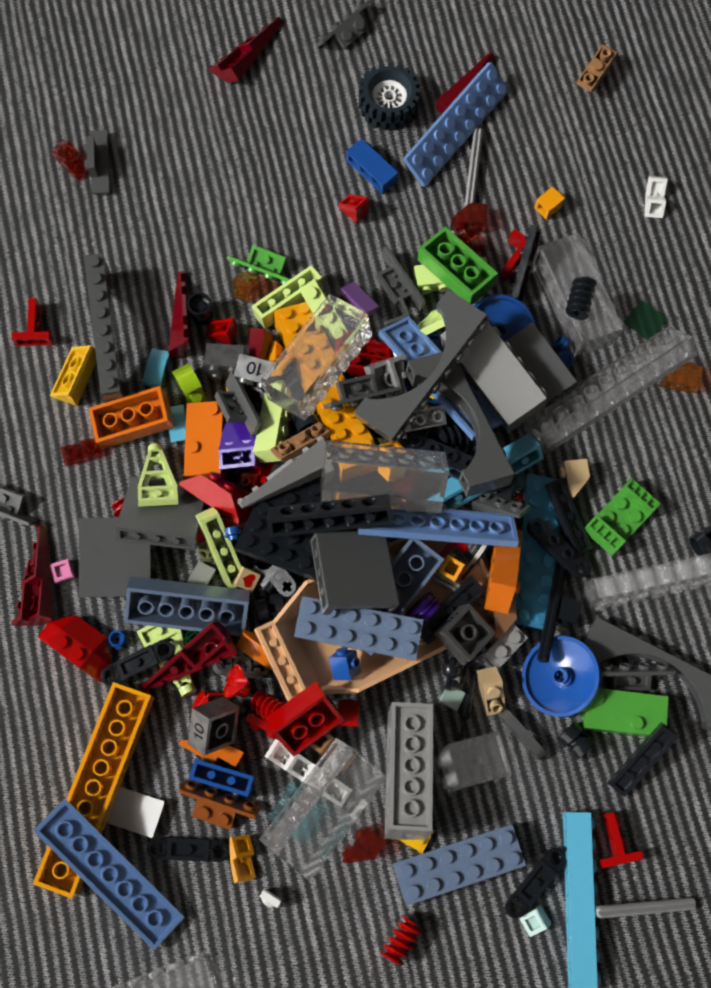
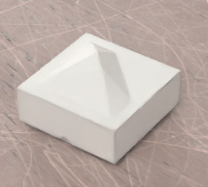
M264 889L259 896L268 907L278 908L282 902L281 898L267 889Z

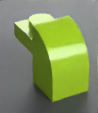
M189 364L172 371L188 403L208 401L199 379Z

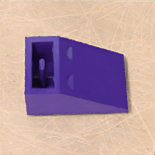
M256 411L260 418L261 411ZM225 419L219 446L220 470L232 472L265 468L264 463H260L253 453L256 435H250L245 423H227Z

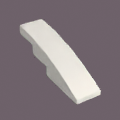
M277 739L274 740L264 756L334 803L345 787V784L300 754L293 757Z

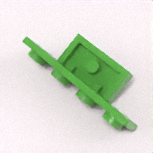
M252 245L247 261L227 256V259L231 261V265L240 268L241 265L248 267L247 271L255 274L258 271L265 273L264 277L271 280L275 278L281 279L280 283L282 284L292 279L282 275L287 257L256 245Z

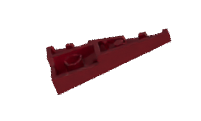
M280 16L276 17L268 26L262 27V31L258 35L253 34L235 47L226 57L220 58L218 64L209 66V71L227 83L239 81L282 25L283 21Z
M491 51L436 101V109L443 114L487 63L494 61L495 56Z
M185 271L177 273L168 349L171 359L185 358V350H190L188 327L190 320Z
M250 328L248 331L247 355L266 360L274 334L265 329ZM255 383V386L246 384V392L248 393L251 388L257 387V383ZM259 392L254 393L252 397L254 402L260 399Z
M41 524L36 528L38 530L37 542L33 543L31 547L34 549L32 559L27 562L21 585L22 598L21 602L16 604V608L19 610L17 618L12 619L11 625L13 626L43 625L53 619L47 526Z
M214 618L139 687L143 693L147 692L149 689L162 686L169 681L177 680L206 666L219 663L231 656H236L238 651L229 631Z

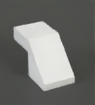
M649 176L645 193V217L663 218L666 206L664 195L667 177Z

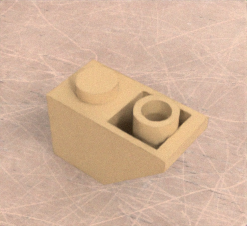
M587 459L564 461L559 468L560 478L563 477L572 500L590 478Z
M497 667L477 670L478 685L486 715L491 716L502 713L506 709L503 681Z

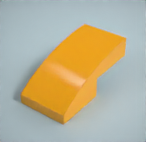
M250 835L231 837L229 848L234 884L254 880L256 875L251 857L255 854Z

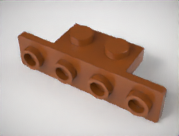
M184 780L178 790V793L197 799L192 817L228 830L232 829L237 813L256 819L261 808L260 805L252 801L239 799L235 795L219 792L215 788L205 787L191 780Z

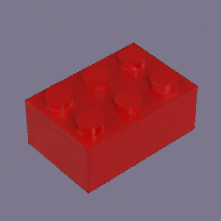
M317 682L311 684L265 718L272 733L293 757L344 721L336 705Z

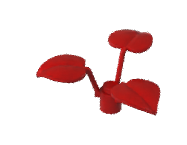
M236 664L231 668L227 676L224 692H211L207 694L203 690L196 696L192 708L210 702L209 698L212 696L231 698L236 695L245 698L250 691V682L245 676L242 666Z

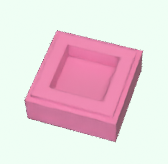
M69 558L50 564L56 584L75 578Z

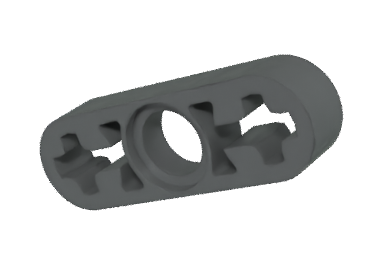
M231 656L222 660L223 665H226L225 668H222V665L219 663L212 664L213 671L218 675L228 676L231 668L238 662L245 664L246 671L244 673L247 678L262 679L270 672L269 668L251 657ZM258 665H260L261 669H264L262 672L257 668Z
M505 709L499 715L501 721L535 759L539 761L546 754L543 747L508 709Z

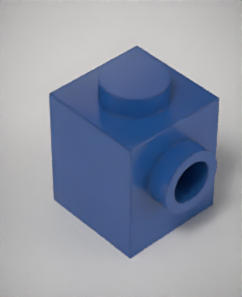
M345 647L339 648L329 657L334 680H352L361 673L360 660L357 657L356 650H348Z

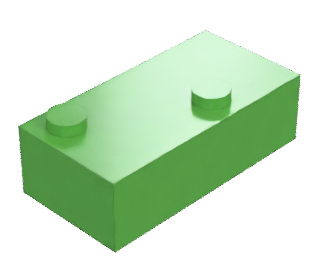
M446 226L419 247L418 261L451 291L471 305L496 284L498 273Z
M600 688L594 702L585 711L581 712V727L587 731L647 738L661 722L667 726L668 696Z

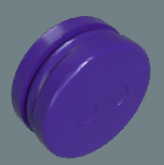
M427 592L408 609L404 616L423 619L424 624L437 612L442 603L434 597L432 592Z

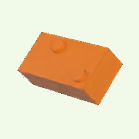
M161 386L88 408L96 444L103 449L175 427L167 393Z
M217 401L187 403L184 477L187 479L201 474L216 472L221 475L222 479L228 480V471L219 469V446L225 417Z
M517 530L518 547H493L485 610L508 614L514 593L518 594L520 582L517 581L523 533L521 530Z

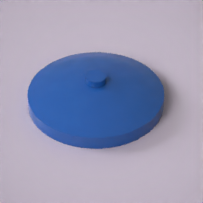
M491 295L473 305L487 314L490 319L489 324L499 330L501 333L500 338L503 342L510 339L532 322L535 325L533 316L528 308L511 296Z
M554 636L549 662L541 663L537 659L540 643H538L526 657L522 668V685L530 703L542 713L559 718L575 716L585 711L594 702L601 687V667L595 653L589 646L578 639L569 636Z

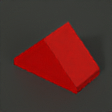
M349 194L337 206L357 224L369 213V198Z
M228 318L211 321L205 337L222 344L232 345L238 332L236 320Z
M339 700L338 710L344 721L337 726H358L359 700Z

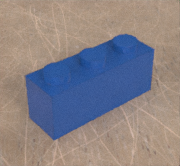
M362 138L346 151V161L382 195L398 182V170L396 167L390 165L382 154H378L372 145L365 142Z
M198 759L194 760L189 775L190 780L249 798L256 779L254 776Z

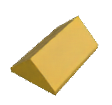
M87 345L71 348L50 394L52 398L75 406L78 405L97 363L96 352L93 346Z

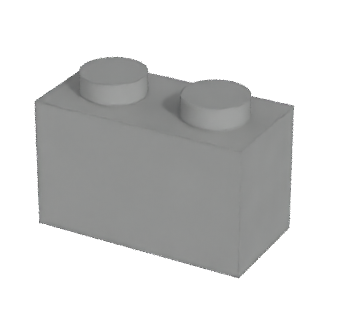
M512 624L499 640L493 642L483 655L497 668L501 667L528 637L515 624Z

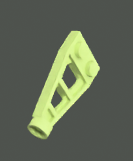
M437 309L433 310L418 325L421 329L420 331L426 335L445 327L442 315L437 312Z
M153 443L148 446V454L138 484V507L178 505L177 483L163 453V447L158 443ZM151 465H162L163 470L150 471ZM164 478L166 482L165 486H148L150 479Z
M146 626L137 631L144 648L169 638L174 640L175 654L185 646L181 629ZM167 661L159 664V666L162 667ZM191 674L177 680H172L178 687L182 697H186L196 691Z

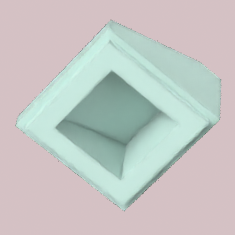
M451 687V691L444 690L439 703L457 711L465 693L458 688Z
M541 905L520 918L530 937L546 930L551 925V921Z

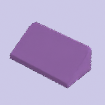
M355 282L340 289L341 295L365 319L379 308V305Z

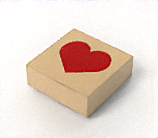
M242 566L234 584L253 592L261 574Z

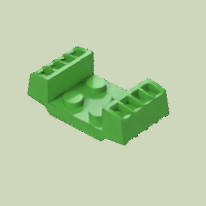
M631 478L586 525L585 530L590 538L612 556L661 503Z

